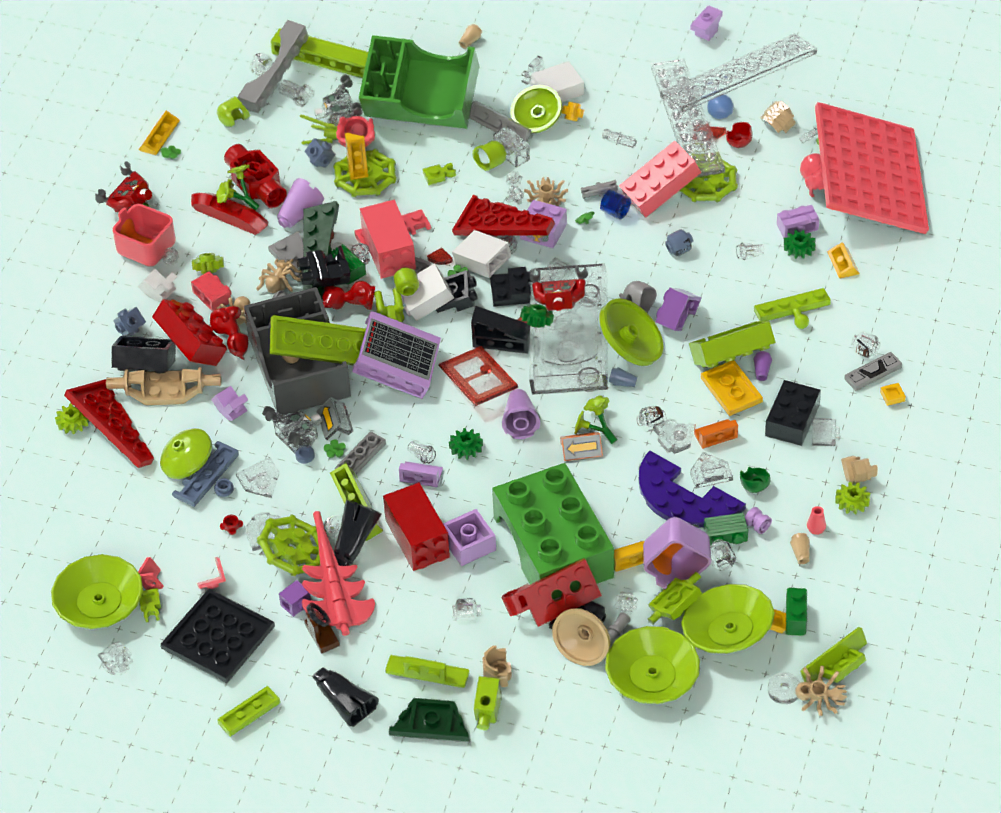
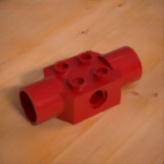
M235 144L225 152L224 161L230 167V170L242 165L250 166L243 171L245 177L243 179L250 198L261 199L269 208H276L284 202L287 191L280 184L279 169L260 149L248 151L242 144ZM231 173V179L243 191L240 179L238 180L235 173Z

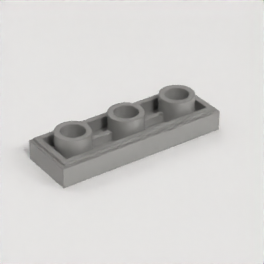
M370 431L335 469L347 463L357 474L386 445V439Z

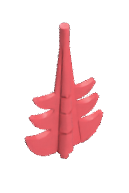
M315 511L313 517L317 529L320 566L303 565L302 570L310 577L322 581L309 582L304 580L302 586L311 595L323 598L324 600L310 601L303 599L302 606L306 612V607L309 603H315L321 607L330 618L331 623L329 626H336L337 629L341 630L342 635L346 636L350 634L349 627L364 624L370 619L375 608V600L373 598L364 601L351 599L360 594L365 581L349 582L344 580L350 578L358 566L356 564L350 566L338 565L324 529L321 512Z

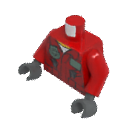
M127 161L124 162L126 168L120 166L122 175H129V177H126L108 198L106 197V191L103 189H98V194H95L97 203L105 202L115 212H120L123 207L128 211L133 205L143 204L146 200L152 198V191L149 189L147 181L136 171H132L131 165Z
M576 266L575 271L578 279L541 283L539 282L541 280V271L538 269V275H532L530 270V281L533 282L532 287L535 300L545 305L548 311L574 308L576 302L585 295L586 280L584 279L588 276L586 266H584L582 272Z

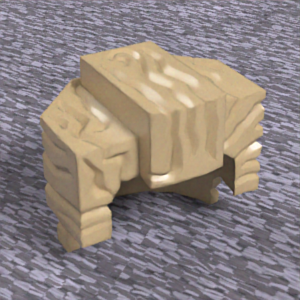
M782 101L772 103L764 111L763 116L760 117L761 120L767 121L778 133L781 130L787 133L796 124L789 106Z
M849 456L841 459L846 481L852 484L871 480L872 476H877L878 467L877 465L871 466L869 458L860 460L859 456Z
M496 645L491 646L482 658L483 677L500 679L501 687H508V680H511L512 672L510 662H506V648L497 649Z

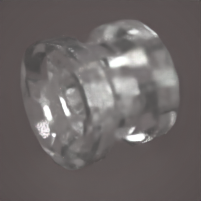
M363 243L352 246L351 251L367 265L370 262L369 247Z

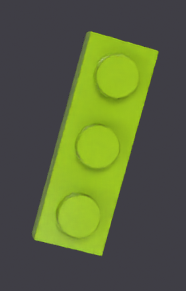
M266 686L217 719L218 724L231 737L279 705L280 698Z

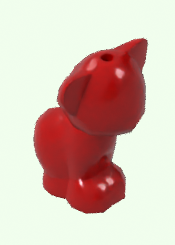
M357 281L347 292H344L341 287H324L323 305L325 308L338 310L347 302L355 305H364L366 309L371 310L375 286H371L365 281Z
M237 306L215 309L210 314V325L213 331L218 334L228 335L227 346L230 353L245 360L244 354L247 352L249 341L246 334L239 333L237 319L241 316V309Z

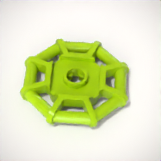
M378 149L367 150L368 177L351 180L346 156L341 161L335 162L333 166L335 169L334 184L336 187H341L349 192L352 197L359 195L378 196L390 184L396 182V161L380 153ZM388 168V173L383 172V169ZM342 171H347V174L342 176ZM381 179H384V181L379 185L376 184ZM350 181L351 183L354 184V186L352 187L351 185L347 184L346 182Z
M717 154L715 156L691 155L701 173L679 191L691 198L692 202H720L724 196L738 188L736 183L737 168L721 159L720 155ZM729 177V182L724 181V178Z
M292 514L289 517L269 518L265 521V526L260 536L257 537V544L261 546L269 565H274L290 573L291 576L305 573L302 570L303 565L298 566L300 564L320 566L316 526H312ZM288 525V528H285V529H279V528L277 527V526ZM270 532L275 535L274 539L268 538ZM311 537H313L317 546H313L310 540ZM311 554L317 555L315 560L310 558Z

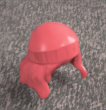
M361 116L341 117L336 132L338 142L346 147L345 133L364 136L365 147H367L375 140L373 119L370 118L368 121Z
M810 154L801 162L800 173L804 178L806 187L809 189V195L814 197L813 190L824 189L820 154Z

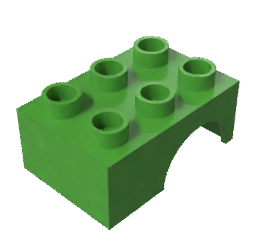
M372 35L358 97L364 116L467 129L480 67L475 47L468 46L467 52L462 55L442 56L421 49L410 39Z
M566 463L549 467L492 488L494 519L496 523H499L500 519L503 518L508 525L517 546L521 569L529 584L583 558L586 559L597 584L614 578V547ZM573 581L570 584L571 591H576L580 587L579 581ZM554 590L551 594L552 599L561 597V590Z

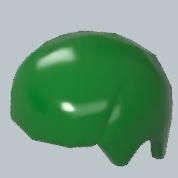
M748 467L745 473L742 470L740 471L741 485L746 491L751 493L765 490L771 482L770 474L766 469Z

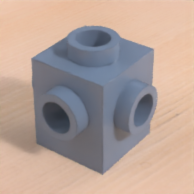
M314 138L304 151L310 158V163L316 167L326 168L336 155L328 142Z
M137 306L129 310L126 308L117 313L118 317L113 320L115 329L122 336L136 334L140 331L139 327L146 323Z

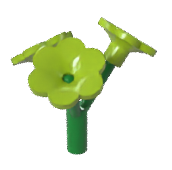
M242 165L227 171V173H235L238 180L240 179L244 196L233 189V180L228 179L219 185V189L216 192L218 203L226 202L227 198L233 197L243 200L252 209L257 210L260 205L248 196L243 179L245 178L243 171L249 168V165Z
M596 396L589 399L583 407L585 411H593L595 415H598L602 428L585 421L584 411H581L575 425L574 434L577 435L581 428H591L602 432L611 444L618 440L607 427L603 415L604 409L608 407L610 402L608 397Z

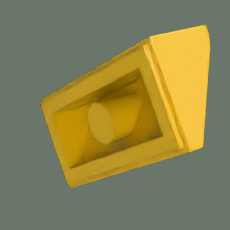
M843 242L827 251L839 278L860 274L849 249Z

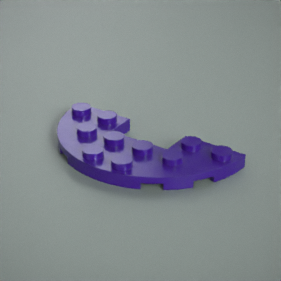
M650 450L641 462L638 477L640 493L646 500L647 506L665 520L677 517L691 525H699V528L704 527V518L742 513L746 509V503L715 486L701 498L673 481L681 474V467Z

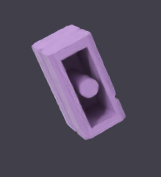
M812 205L800 206L792 210H783L777 213V227L781 231L783 238L787 237V233L793 235L794 230L798 232L804 230L805 233L819 230V217Z

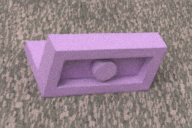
M405 461V464L400 463L399 480L400 482L413 484L420 482L421 485L438 487L443 467Z

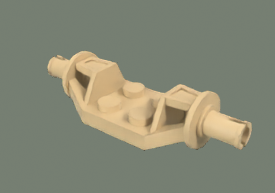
M198 367V370L182 369L180 371H167L162 374L155 373L154 371L145 372L141 370L129 372V370H125L123 377L106 378L107 390L124 389L126 396H131L144 405L184 404L198 393L202 394L204 386H221V374L204 375L202 367ZM197 381L198 385L186 390L187 383ZM131 384H141V391L131 388Z

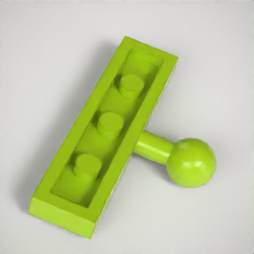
M821 288L754 305V312L759 321H769L794 315L795 326L799 329H804L809 325V318L805 314H801V312L828 306L831 303V299L825 289Z

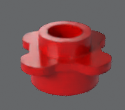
M227 515L224 517L223 523L220 524V529L228 531L230 535H234L237 533L238 528L243 526V521L239 520L235 515Z

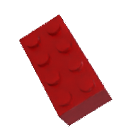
M162 299L152 315V318L190 362L217 366L228 349L223 344V340L213 332V328L204 322V318L197 314L194 306L188 302L181 303L174 299Z

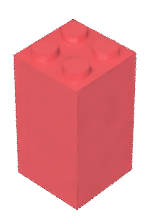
M395 199L360 208L362 234L380 278L394 276L401 268L416 270L414 244Z

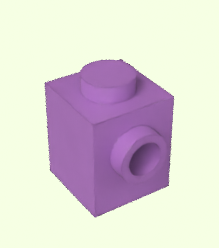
M298 580L278 593L280 606L293 617L304 610L302 606L303 599L311 601V594L305 590Z

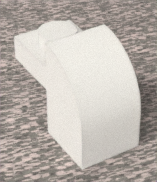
M154 269L138 288L148 297L161 302L162 299H167L177 289L173 283L177 276L171 272L165 278Z

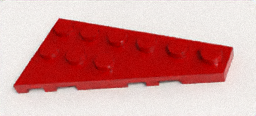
M472 195L454 225L452 232L454 236H469L474 230L490 236H548L555 222L553 218L538 213L533 215L528 210L519 211L517 207L500 202L492 203L487 198L482 200L478 196Z
M106 379L66 390L64 396L95 425L135 466L141 468L152 464L154 460L153 455L147 445L140 441L139 432L132 428L133 422L122 404L115 400L114 391L107 390Z

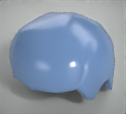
M714 95L708 102L707 110L713 118L723 119L733 113V101L727 95Z

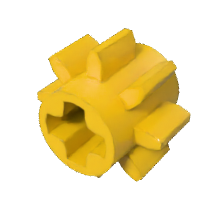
M568 102V106L563 105L561 113L565 114L564 119L577 122L578 118H583L584 110L580 109L581 104Z

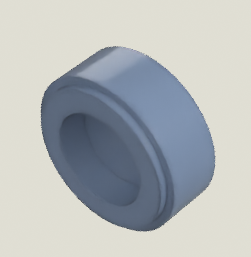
M308 445L298 447L295 451L296 460L303 464L310 463L315 458L314 449Z

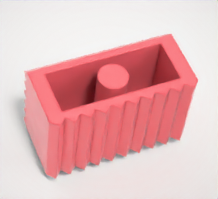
M208 271L191 281L192 292L212 312L220 304L226 306L229 304L228 298L231 297L232 292L227 285L221 284L217 275H213Z

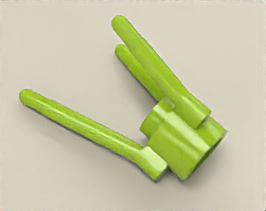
M300 114V118L323 125H311L312 128L324 130V137L327 138L319 140L328 143L338 140L336 136L337 126ZM312 140L302 141L301 144H310Z

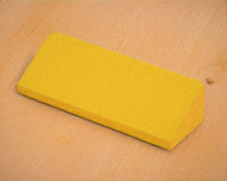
M166 110L138 150L157 155L180 119Z
M345 133L350 179L368 177L365 138L364 136Z

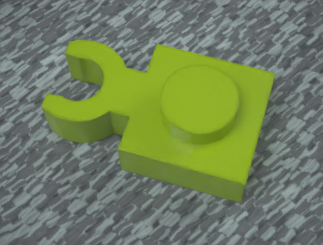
M448 163L444 167H440L438 164L423 168V175L427 184L432 185L445 181V177H455L456 170L453 169L452 163Z
M158 588L144 590L139 603L141 612H144L145 622H149L148 617L151 615H155L158 621L160 620L158 609H161Z

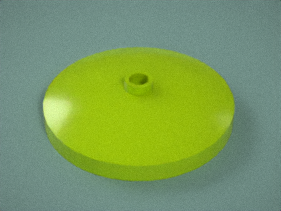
M621 298L612 299L603 306L599 315L601 330L610 346L622 358L635 365L648 366L661 357L663 353V339L657 325L646 311L637 304Z

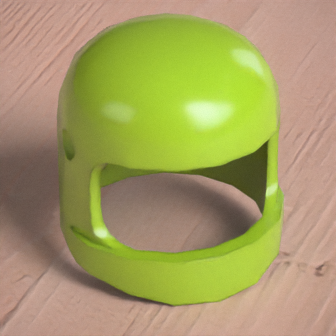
M233 96L217 107L218 119L227 127L234 126L237 119L246 120L250 117L248 110L236 96Z
M493 140L487 144L475 147L472 156L481 169L488 171L504 163L507 153L502 143ZM479 149L485 151L489 158V163L483 164L481 162Z

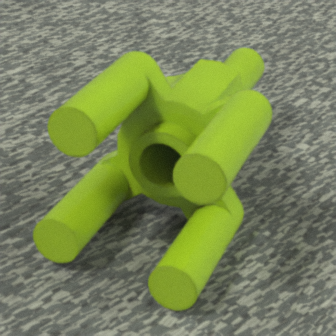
M396 288L393 289L394 305L384 306L382 292L375 291L377 313L403 323L405 320L404 306L401 294L396 291Z

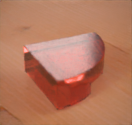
M441 247L427 255V260L433 264L445 265L452 263L453 257Z

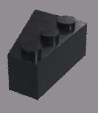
M475 306L471 320L472 346L474 348L528 354L532 339V327L530 325Z

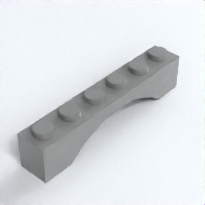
M291 20L286 21L279 32L281 46L275 62L263 75L246 83L237 96L246 109L259 113L261 108L266 105L267 99L274 93L276 85L282 80L285 71L290 68L294 57L299 54L303 43H306L308 40L305 25Z

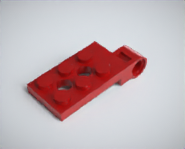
M583 558L530 585L527 583L502 595L501 598L509 616H515L530 610L536 625L539 627L556 619L564 611L576 609L602 595L586 559ZM573 581H579L580 587L576 591L570 590V584ZM554 590H561L562 595L560 599H552L551 594Z

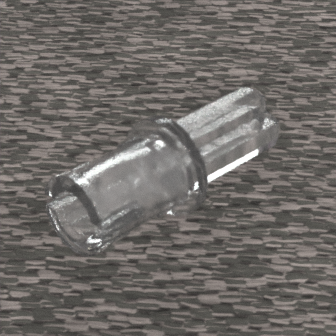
M605 128L602 133V139L612 141L616 145L621 144L630 148L636 147L637 140L623 135V132H615Z

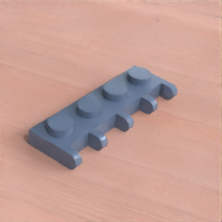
M217 441L214 444L217 450L210 454L206 463L196 472L191 480L185 478L182 481L185 487L180 492L174 490L172 496L195 507L239 456V451Z

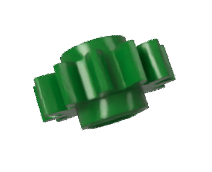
M794 230L793 235L787 233V237L784 238V251H788V256L794 254L795 259L798 256L805 259V254L811 256L812 251H815L816 239L811 238V233L806 235L804 230L801 232Z
M530 304L529 307L524 306L521 309V321H527V325L535 328H545V325L551 326V323H553V311H547V308L543 305Z
M463 428L461 433L456 430V436L450 435L449 449H451L452 455L458 453V459L465 456L466 460H468L470 455L476 458V452H482L483 439L480 438V433L474 434V429L467 432L466 428Z

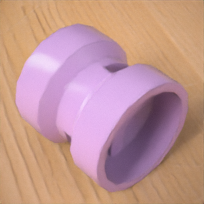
M757 507L750 509L745 516L746 524L750 527L753 526L754 530L759 534L765 533L772 523V518L768 515H763L762 511Z

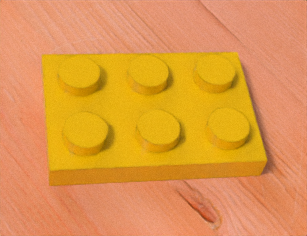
M735 360L701 373L702 381L729 416L763 402V397Z

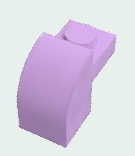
M229 386L211 399L218 411L229 421H233L248 411L244 406L248 398L245 394L238 397L232 386Z

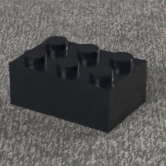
M120 336L111 346V368H117L119 371L136 369V371L144 370L145 372L152 370L158 374L166 373L175 362L176 345L171 339Z
M784 380L766 419L765 436L802 446L820 406L821 390Z

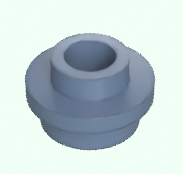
M222 478L216 482L214 491L218 496L226 497L233 493L234 486L229 479Z

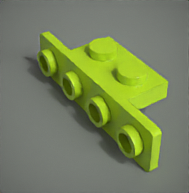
M857 627L806 666L813 682L818 680L821 666H824L823 677L829 680L838 671L839 674L833 681L838 683L866 661L865 654L858 651L867 644L861 627ZM802 669L800 672H801L803 681H804V682H807V681H806V674L804 673V671H803V669Z
M390 655L385 668L387 674L465 688L469 676V669L409 656Z

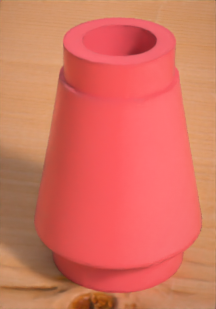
M815 506L812 508L807 521V528L812 534L818 535L823 533L827 525L823 508Z

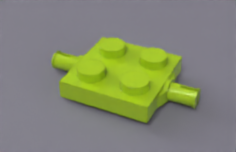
M694 572L689 579L681 580L675 578L667 585V588L663 589L648 604L650 609L654 611L648 618V621L654 625L661 617H667L672 620L680 617L702 594L699 587L694 585L701 579L700 574Z

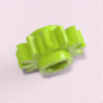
M215 253L200 254L196 259H192V270L201 271L202 274L208 271L215 273L217 269L224 267V258L220 257V255L215 256Z
M71 403L69 407L62 406V411L56 412V425H58L59 430L64 429L65 434L69 431L75 434L78 429L83 431L82 426H88V419Z
M849 482L847 487L841 484V490H836L835 504H839V510L845 508L846 514L853 511L856 515L857 510L864 512L865 507H869L870 493L866 492V486L860 488L859 482L856 485H852Z

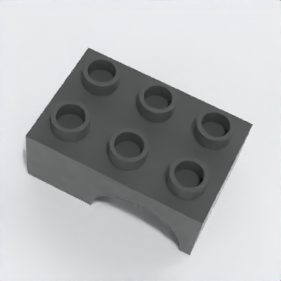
M317 287L244 306L248 337L277 415L296 413L300 410L323 405L329 399L334 403L351 397L346 361L339 364L299 358L295 363H287L281 355L270 354V328L273 315L330 323Z

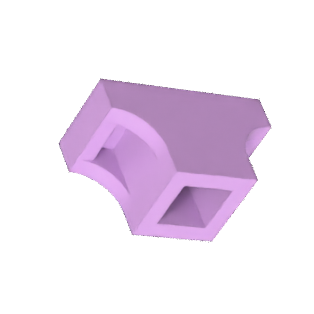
M708 5L691 23L690 30L695 31L696 36L710 41L718 32V25L723 16V11Z

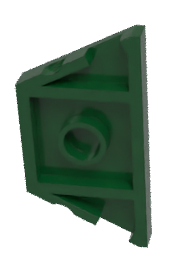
M413 698L408 704L407 709L403 710L398 716L399 720L395 725L389 727V736L469 742V733L465 729L464 721L458 712L455 701Z

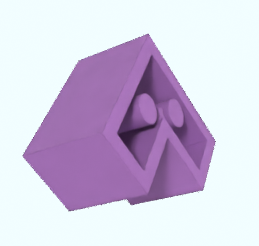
M669 287V290L664 294L662 307L657 311L656 322L674 331H682L688 314H696L702 297L684 289Z

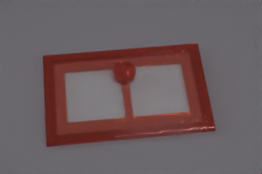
M482 346L438 365L474 406L518 388V384Z

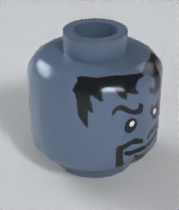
M680 229L667 236L665 245L671 255L680 256L691 250L693 238L689 232L686 233Z

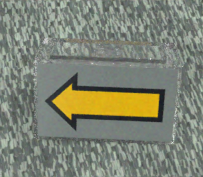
M330 397L316 411L321 417L319 422L326 440L337 431L346 435H350L354 431L344 402Z

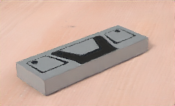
M889 352L845 374L844 379L857 391L902 368V362L892 352Z

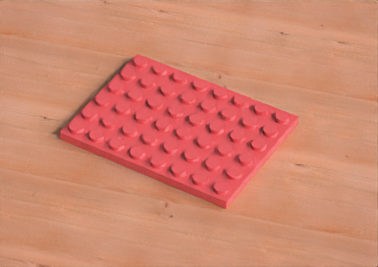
M817 102L815 114L826 208L926 234L929 226L914 128Z

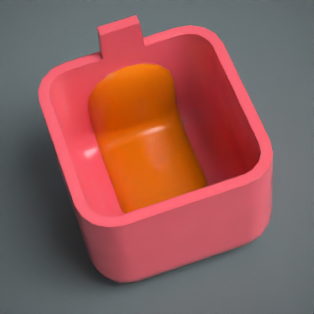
M142 204L133 205L128 211L123 207L118 213L119 221L114 225L112 231L116 250L121 256L146 266H154L175 244L176 237L173 219L170 215Z

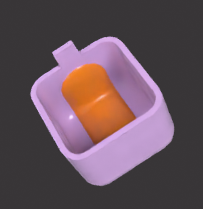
M669 518L644 541V570L656 577V585L663 589H666L667 584L675 578L686 580L694 572L702 573L711 564V548L708 534L680 518Z

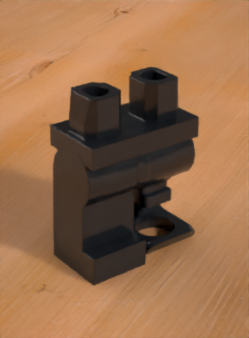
M342 246L338 247V254L334 258L332 254L326 256L323 251L317 250L314 252L308 251L306 252V257L297 259L298 270H308V272L301 273L302 285H312L313 288L350 283L351 272Z

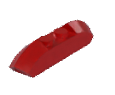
M214 193L191 194V206L196 211L254 235L260 233L268 226L269 222L266 218L247 206L229 199L226 202L218 203V197Z

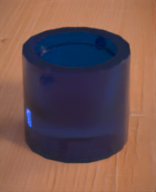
M610 189L604 194L600 203V209L618 219H623L630 209L631 199Z

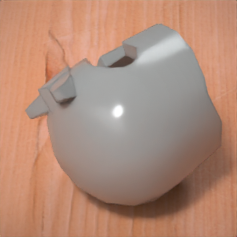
M641 281L629 283L623 294H619L621 299L637 304L647 313L657 296L655 288Z

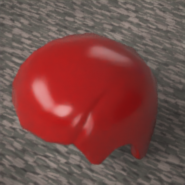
M748 122L734 123L732 130H727L726 134L727 143L735 148L747 146L753 137L752 127Z

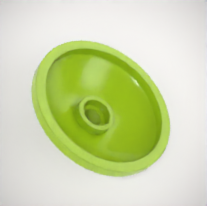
M530 86L522 90L513 100L510 110L511 118L531 129V133H539L549 129L557 122L562 112V101L558 93L549 86Z
M198 428L187 429L173 436L165 445L160 457L162 471L173 479L186 478L196 473L206 463L211 454L212 440L204 430Z

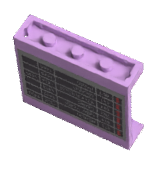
M371 311L365 321L367 327L359 357L353 366L352 372L423 399L430 386L441 338Z

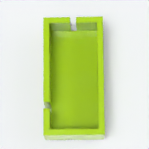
M755 321L709 336L708 341L702 338L688 344L694 364L711 368L719 365L718 362L733 361L736 359L735 356L751 355L753 350L762 351L771 348L770 345L776 343L770 321Z

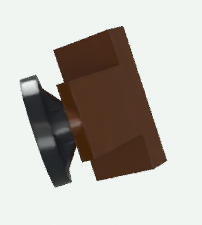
M309 603L306 607L307 612L304 623L320 653L322 654L339 647V640L331 626H329L331 623L329 616L315 603Z

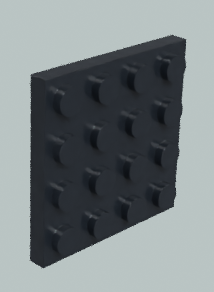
M208 589L160 645L164 651L228 683L273 630L275 623L243 605Z

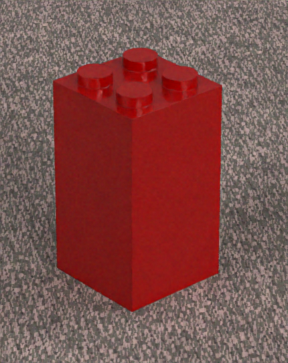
M420 482L383 495L385 521L413 571L450 558L448 532Z

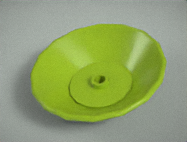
M105 554L86 556L69 564L56 577L51 589L52 606L61 619L73 626L88 629L108 627L125 619L138 606L143 593L142 577L134 565L120 557Z
M726 584L711 588L702 593L685 610L681 625L684 637L694 647L709 653L728 654L744 650L760 641L771 628L775 612L771 600L761 590L743 584Z
M645 626L629 630L616 639L606 655L605 664L606 673L613 687L627 698L639 703L661 704L681 697L691 690L699 676L700 659L697 651L686 637L666 627Z

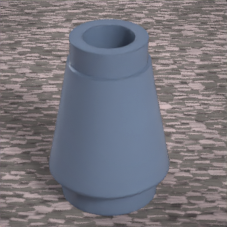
M617 367V369L612 368L609 382L615 386L635 388L638 377Z

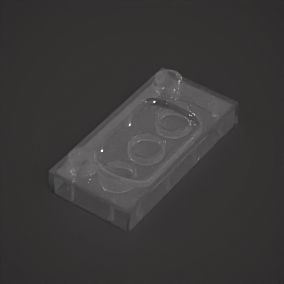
M605 263L531 268L532 275H538V269L541 271L540 283L578 279L575 271L576 266L579 267L580 272L586 266L588 276L584 279L586 280L585 295L576 302L574 308L560 311L550 310L554 314L551 326L545 325V328L530 326L529 382L532 395L608 390V341L603 335L599 321L600 311L608 303V278ZM531 282V304H540L534 298L533 282Z

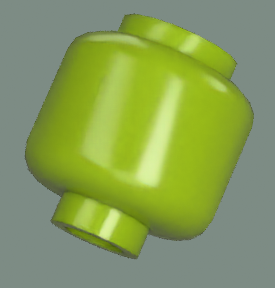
M401 268L394 274V284L398 293L410 296L418 290L419 281L415 270Z

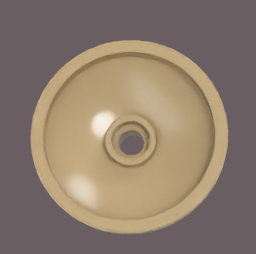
M569 609L556 618L552 629L553 639L558 650L568 660L578 665L592 666L600 663L606 657L610 649L609 633L605 625L595 615L582 609Z

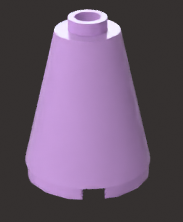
M297 178L293 182L277 215L278 223L282 227H293L303 219V209L323 203L324 197L316 187L314 189L311 188L309 181Z
M515 389L510 392L502 417L504 432L511 435L514 439L532 437L534 432L540 428V417L528 394L522 389Z

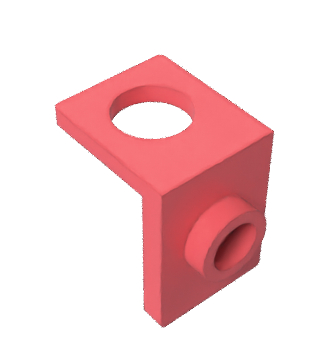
M151 557L146 558L138 571L142 577V585L145 590L163 589V584L157 578L161 569Z
M219 557L214 558L220 576L197 583L199 589L205 587L207 589H214L219 587V583L226 581Z

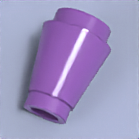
M760 351L753 358L757 380L765 381L767 380L772 358L770 353Z

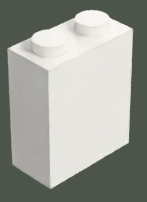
M569 61L531 74L532 81H530V86H549L558 93L562 102L584 95V81Z
M476 230L452 251L455 265H460L461 268L466 267L469 271L490 278L512 256L508 242Z
M435 263L417 274L419 288L413 295L404 296L401 294L402 302L406 304L404 310L409 317L412 315L416 321L454 299L442 272Z

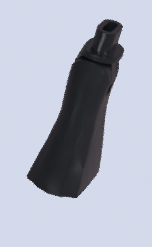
M346 499L341 527L334 550L339 566L353 564L382 513Z
M325 667L314 673L312 678L316 681L317 686L348 726L354 727L376 710L379 698L353 684L341 674L332 670L328 671Z

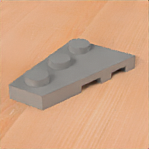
M299 231L268 246L269 252L275 259L278 258V260H284L285 262L293 259L292 264L296 268L297 259L303 257V241ZM292 268L289 269L293 271L296 277L301 279V273H296Z

